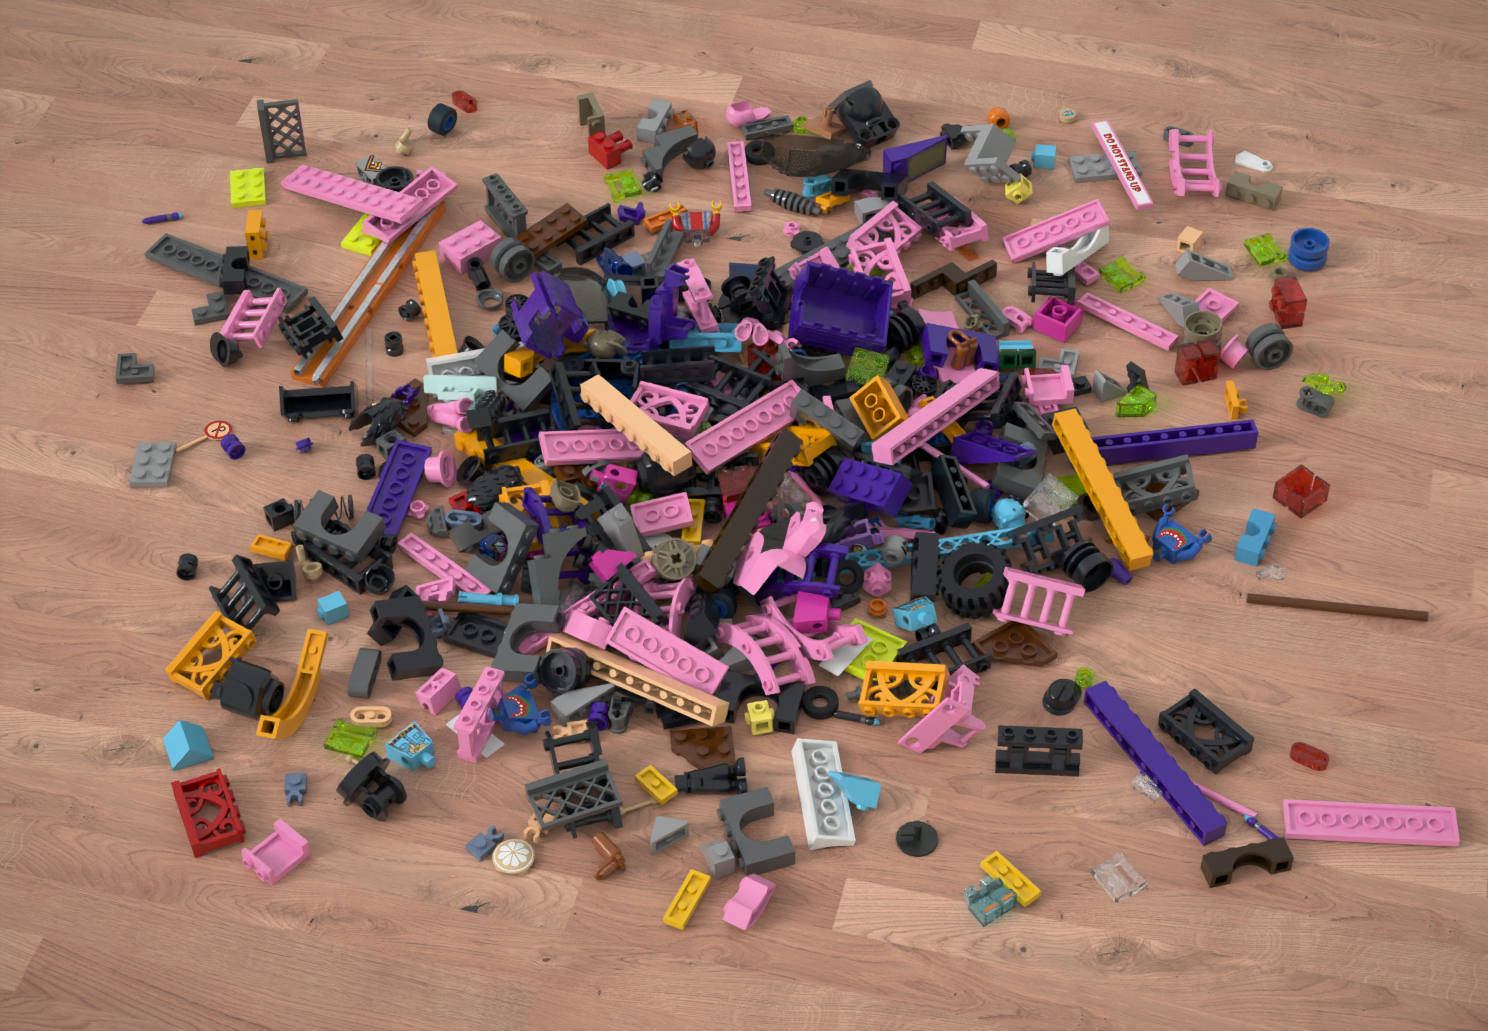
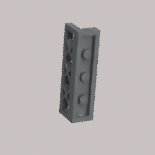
M666 219L647 259V276L665 277V269L673 263L684 240V232L672 229L671 219Z
M975 280L968 281L967 291L955 295V300L968 316L978 314L980 316L979 319L989 320V324L984 323L983 327L979 328L983 334L994 335L996 340L1008 336L1010 321ZM969 297L972 301L967 302L963 301V299ZM971 309H979L980 313L973 312ZM989 330H996L998 333L991 334Z

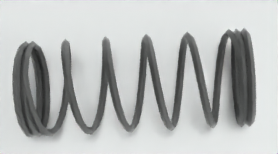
M341 495L340 516L338 518L337 512H335L336 518L338 520L341 519L342 501L347 518H354L352 495H348L349 516L344 497ZM301 499L299 502L294 500L295 521L301 515V508L302 512L304 511Z

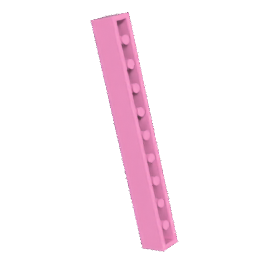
M983 368L976 370L872 443L873 460L888 465L897 463L1000 389L999 372Z

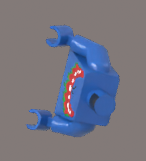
M1165 504L1162 508L1164 515L1160 517L1153 532V559L1160 561L1164 558L1171 564L1192 560L1203 548L1204 543L1211 542L1212 536L1209 533L1204 537L1207 531L1202 529L1199 531L1198 537H1196L1173 519L1168 521V518L1173 517L1176 511L1173 507L1170 512H1166L1169 505Z
M532 673L525 675V683L523 685H518L511 692L502 696L497 708L489 710L490 720L501 721L506 732L527 735L529 733H537L541 725L550 726L552 723L550 712L543 710L539 713L531 692L526 690L528 688L535 689L538 685Z

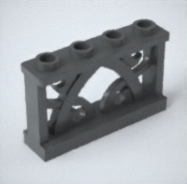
M497 173L482 178V182L486 186L487 204L484 205L485 211L507 238L516 237L527 230L526 215L528 210Z
M1188 454L1113 473L1115 484L1121 489L1124 501L1131 496V500H1127L1132 516L1161 509L1165 504L1173 506L1198 499ZM1184 474H1187V476H1188V478H1180V477H1181V475H1184ZM1160 481L1167 484L1159 493L1154 494L1144 491L1152 482ZM1179 483H1186L1187 485H1186V486H1182V485L1179 484ZM1129 488V491L1123 494L1122 490Z

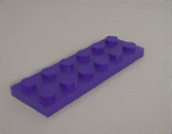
M396 439L366 510L383 517L386 525L385 535L393 534L398 537L424 474L425 461L431 457L432 447Z

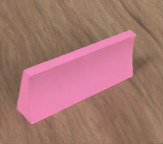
M431 166L400 191V193L423 199V207L402 224L370 215L363 221L362 233L374 236L390 244L457 189V183Z
M918 308L917 312L921 315L925 324L931 323L959 329L952 311L933 312ZM947 347L948 356L943 368L934 366L938 371L940 385L942 382L946 383L949 379L957 384L975 372L973 365H964L962 370H955L951 367L956 347Z

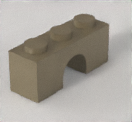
M1237 171L1233 173L1227 182L1225 196L1274 211L1281 200L1283 186L1267 181L1265 185L1255 187L1250 184V175Z

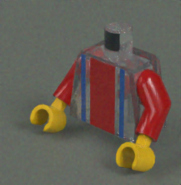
M714 200L712 201L714 213L712 211L679 212V215L680 204L676 202L677 208L674 209L670 203L669 211L673 213L671 217L674 231L684 232L685 243H693L695 247H700L703 243L709 242L710 237L720 228L721 214H719V211L722 209L721 201L718 207H715Z

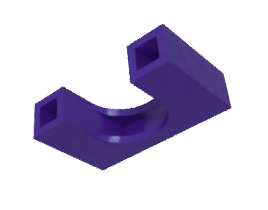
M926 323L921 335L925 365L943 368L948 356L947 347H957L948 338L949 332L955 329L964 332L970 339L977 337L978 347L974 356L976 370L979 368L993 371L998 370L1000 360L994 335ZM958 334L952 335L960 343L966 341Z

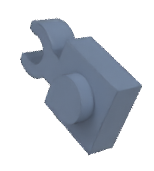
M306 773L285 774L284 791L285 795H287L288 807H291L293 800H298L299 806L303 805L302 794L307 792Z
M491 826L488 829V834L484 835L480 832L465 845L466 851L481 862L496 848L495 843L503 841L504 833L500 832L498 835H493L497 832L496 826Z

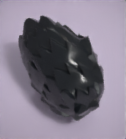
M383 397L378 403L370 404L357 414L350 422L349 431L359 430L371 424L367 433L362 437L360 446H372L376 444L377 438L397 428L405 418V411H409V409L403 403V400Z
M499 465V467H492L493 470L485 471L482 476L477 478L468 487L466 502L474 503L473 506L482 508L483 512L492 510L495 502H499L502 487L522 486L524 478L519 466Z

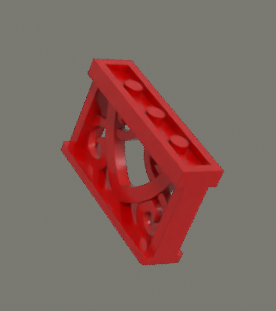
M220 768L216 769V772L187 781L179 782L178 780L171 782L174 797L195 858L203 856L205 852L239 841L240 843L244 842L245 825L243 821L239 822L238 820L241 817L238 805L233 806V802H236L233 791H228L227 787L230 786L227 774L223 775ZM217 784L219 789L212 791L213 787L211 785ZM211 786L208 788L207 793H205V787ZM204 802L221 808L212 823L202 817L191 818L201 811ZM193 803L197 805L194 808L190 807V805ZM199 824H205L207 828H205L204 825L202 828H197V826ZM231 825L233 830L228 832L225 826ZM220 829L221 831L227 833L220 834L217 832V830Z

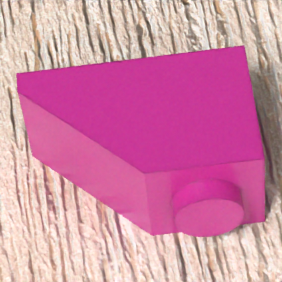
M608 549L602 553L599 550L591 557L593 561L588 565L604 583L618 572L616 567L621 562L627 565L637 555L633 552Z

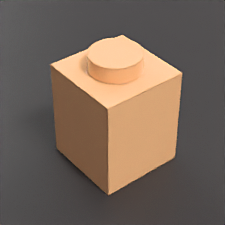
M1187 226L1178 237L1176 251L1184 253L1189 249L1196 252L1201 246L1203 232Z

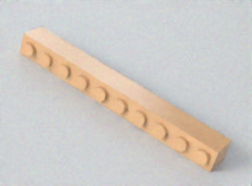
M564 632L549 636L546 652L552 649L576 647L588 656L591 664V674L647 699L654 700L661 705L710 726L718 725L726 720L729 702Z

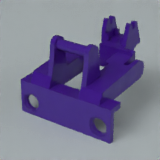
M671 263L665 269V281L655 290V293L660 295L656 294L650 299L649 329H644L627 346V350H651L659 346L663 341L685 339L688 336V332L696 327V322L693 319L677 317L679 286L683 285L684 281L690 278L689 275H685V273L690 271L688 268Z

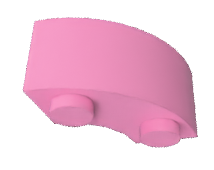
M577 608L576 611L571 609L561 631L605 650L607 646L605 640L613 628L610 626L611 621L599 617V620L587 616L589 612Z
M756 874L744 877L740 882L739 891L724 906L723 912L725 914L723 920L743 930L749 929L764 911L776 884Z

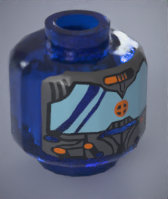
M492 532L480 540L479 553L487 554L496 560L507 552L506 545L508 541L504 535Z

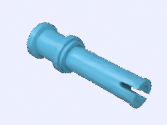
M461 591L458 594L459 603L515 606L516 603H519V594L510 596L499 592L496 595Z

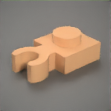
M587 720L567 722V727L553 726V734L559 733L554 735V739L583 733V730H587L585 723Z
M535 813L528 820L529 827L524 830V838L527 839L529 835L534 834L533 842L537 843L540 840L541 832L545 834L549 832V830H541ZM546 813L543 817L544 823L553 821L555 816Z

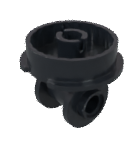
M734 274L724 280L721 285L723 294L719 298L718 307L721 309L726 323H741L744 318L750 317L759 320L763 324L762 319L764 316L757 305L753 307L752 300L747 302L745 299L751 284L748 276L745 274Z
M373 751L359 761L336 789V792L344 798L343 804L349 806L357 800L361 803L363 811L369 817L378 821H384L388 817L387 807H389V804L393 802L403 804L407 800L403 784L397 778L385 772L390 764V759H382ZM376 783L379 787L373 793L368 791Z

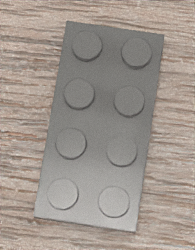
M1125 151L1138 176L1141 177L1142 170L1135 152ZM1106 153L1068 157V163L1075 183L1119 179Z

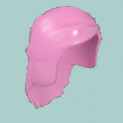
M743 100L731 103L727 107L726 119L732 126L738 128L744 124L763 121L772 112L768 107L752 109L749 102Z

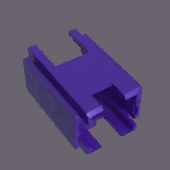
M544 270L540 274L533 271L530 277L535 290L522 308L518 306L515 299L512 301V316L524 346L548 359H551L552 355L559 359L566 350L562 340L563 337L579 344L588 332L589 326L582 310L577 306L567 283ZM554 306H560L561 311L559 314L555 313ZM548 310L551 311L546 320L540 317V324L533 322L538 313L544 317Z

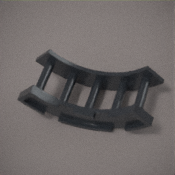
M865 502L849 503L840 509L830 510V505H822L824 509L822 513L823 524L826 525V533L817 546H822V542L840 543L848 526H852L856 521L866 519ZM816 559L814 568L816 578H827L830 559ZM782 568L783 580H785L787 570ZM794 575L793 580H798V576Z
M594 721L585 722L587 730H583V733L552 739L550 732L545 731L546 739H543V746L545 752L549 751L554 775L559 774L561 770L602 760L599 759V755L603 753L598 729ZM582 741L589 742L591 753L588 756L557 763L555 747ZM607 779L596 782L597 785L605 787L608 783ZM581 786L578 787L575 791L586 789L588 787ZM565 792L557 794L556 797L565 800ZM606 794L603 798V801L606 802L616 800L614 796ZM586 801L582 807L590 809L596 803ZM569 807L564 809L565 815H571L575 812L574 809ZM619 807L564 824L566 832H571L573 839L577 838L576 828L607 821L608 823L612 822L614 829L623 827Z

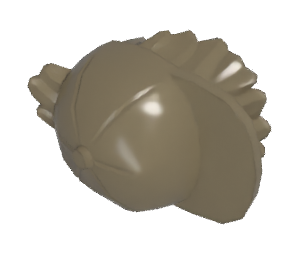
M596 330L588 340H583L581 347L588 349L596 359H612L616 354L627 356V350L622 346L626 342L625 337L612 330H605L600 334Z

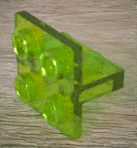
M856 347L845 381L855 380L858 385L864 386L877 375L884 379L887 375L886 370L890 356Z

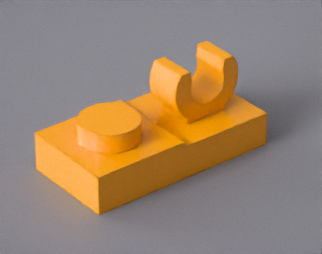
M831 192L816 196V202L822 204L820 207L822 213L827 214V210L832 212L835 205H842L850 201L851 194L841 196L832 195Z
M1226 381L1224 397L1231 420H1237L1238 413L1245 414L1248 412V406H1246V399L1238 400L1239 390L1235 388L1234 381Z

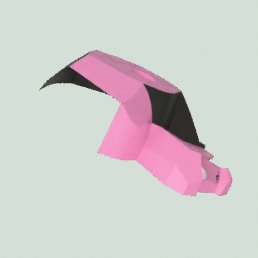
M817 502L807 503L804 517L800 515V512H796L792 517L789 516L784 521L757 531L743 548V553L737 561L733 584L757 611L763 613L755 601L754 594L777 565L803 579L806 570L805 557L821 542L826 533V525L823 524L822 516L824 509L821 504Z

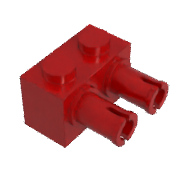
M619 130L608 136L600 131L588 137L589 154L607 170L621 164V153L632 149L633 144L629 139L616 144L623 140V134Z

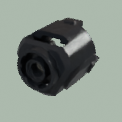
M684 439L678 440L681 444L685 443ZM646 452L639 459L633 460V469L638 471L636 481L640 490H647L649 495L653 497L682 490L688 487L689 479L697 476L694 462H692L691 467L673 476L668 471H665L658 462L653 461Z
M230 657L229 661L234 664L229 669L224 682L214 681L212 696L220 699L222 709L256 721L260 720L261 715L266 716L267 714L273 715L276 713L284 696V683L278 677L271 674L272 671L264 667L246 662L241 658Z

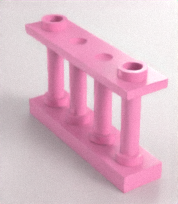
M686 259L677 263V265L690 270L688 273H685V275L690 276L688 280H685L689 290L682 293L699 331L708 333L719 331L718 324L707 304V300L712 299L713 295L695 259Z
M277 288L273 297L254 298L250 290H243L220 333L225 338L235 341L255 340L258 348H262L278 319L277 317L280 316L287 303L286 296L281 288ZM256 305H268L266 309L253 310ZM262 316L260 321H247L249 317ZM255 328L252 333H241L242 329Z
M1005 567L1003 575L1008 579L1009 585L1002 610L993 609L997 620L1002 622L1012 620L1053 630L1055 634L1060 636L1072 635L1073 630L1066 625L1074 598L1084 596V587L1079 584ZM1023 582L1027 583L1028 590L1021 615L1009 611L1016 586ZM1044 587L1046 588L1047 595L1040 619L1028 617L1036 589ZM1058 591L1064 592L1066 595L1059 624L1048 621L1054 596Z

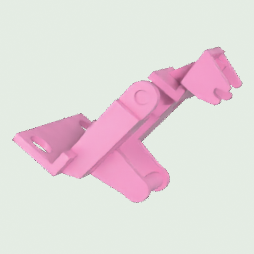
M962 665L950 676L944 700L898 740V744L920 754L925 749H934L941 742L964 748L967 745V741L986 728L982 720L971 715L974 687L980 685L977 682L980 677L965 665ZM934 696L931 697V702H929L928 704L934 703ZM957 725L970 729L963 735H960L950 729V727ZM909 738H917L919 741L910 743L907 740Z

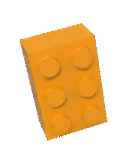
M878 375L849 397L873 441L878 440L909 418L889 381Z

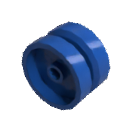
M1315 228L1298 229L1291 236L1288 261L1292 266L1303 271L1321 269L1327 260V252L1330 245L1329 237L1321 230Z

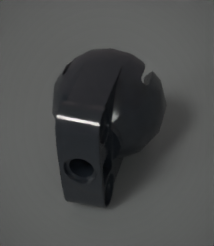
M871 86L861 88L849 96L854 104L853 108L846 99L837 107L838 118L854 140V145L861 150L871 148L893 138L900 126L899 120L893 116L879 91Z

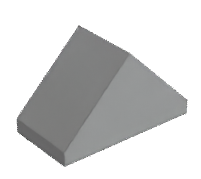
M1099 370L1095 371L1092 391L1101 403L1127 393L1117 380Z
M656 816L650 838L651 854L655 855L688 837V822L686 820Z

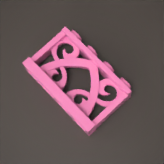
M936 207L925 212L927 214H930L932 212L940 210L941 208ZM971 211V226L963 227L964 225L961 223L959 228L944 226L940 228V238L936 239L944 247L953 251L955 247L977 240L987 241L988 225ZM946 214L944 216L936 218L935 220L940 221L945 218L951 217V215Z
M892 201L852 233L846 247L850 249V247L857 248L878 243L879 235L876 229L885 232L893 230V244L899 257L903 250L907 251L914 241H919L922 237L923 227L898 208V204ZM909 229L912 233L906 235L904 232H907ZM869 235L874 236V241L872 240V238L869 237ZM885 261V262L882 263V264H883V265H888L889 262ZM877 265L874 267L876 271L881 269Z
M891 237L884 239L883 242L857 248L850 247L848 260L850 265L853 264L854 266L853 272L856 273L858 271L869 276L876 265L883 270L892 271L885 278L888 281L890 279L896 280L893 282L892 292L895 293H892L891 304L907 300V302L911 301V288ZM867 255L872 258L870 260L868 257H864V259L866 260L865 262L859 261V257ZM885 261L889 262L888 265H883L882 263Z
M640 381L639 387L630 400L636 406L639 404L641 406L639 409L674 438L684 439L685 441L695 437L697 429L710 411L708 398ZM646 397L647 403H644L641 399ZM672 404L679 413L663 417L659 416L655 408Z
M485 667L454 724V730H457L459 741L457 758L477 763L499 722L490 720L489 710L497 708L500 698L504 696L502 682L505 675L504 671Z

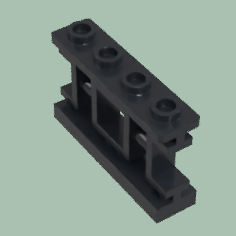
M774 256L762 258L758 262L745 298L747 302L752 300L753 307L756 305L759 307L764 316L762 322L767 331H773L782 327L794 291L791 284L785 286L786 281H781L776 274Z
M315 296L308 299L311 305H304L305 310L292 318L288 315L285 316L286 319L284 320L281 316L277 317L280 322L278 324L280 331L289 341L292 348L295 349L298 356L302 355L305 360L308 359L306 353L312 354V348L325 340L331 343L334 338L338 343L344 339L335 322Z
M1081 504L1006 532L1008 539L1013 541L1012 546L1020 543L1023 546L1028 562L1020 564L1024 571L1041 574L1040 569L1046 568L1049 571L1057 568V563L1061 562L1064 552L1070 548L1068 540L1074 539L1075 543L1083 540L1077 526V522L1085 520L1081 516V512H1083ZM1071 516L1074 517L1073 520L1067 522L1070 531L1067 533L1064 532L1062 524L1055 527L1053 525L1057 521ZM1036 529L1041 531L1033 534L1037 544L1032 546L1028 537L1019 538L1020 535ZM1055 531L1062 549L1049 553L1043 535ZM1040 551L1043 560L1051 557L1052 561L1031 569L1030 565L1037 563L1034 555L1035 552Z
M998 726L997 746L1007 747V750H996L995 773L1079 777L1080 753H1071V749L1082 750V729ZM1029 748H1049V752L1029 751Z

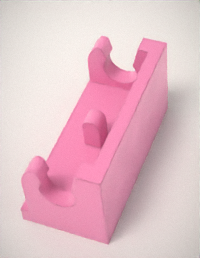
M443 668L436 672L415 692L421 707L425 709L428 706L433 715L442 710L461 689L457 674Z

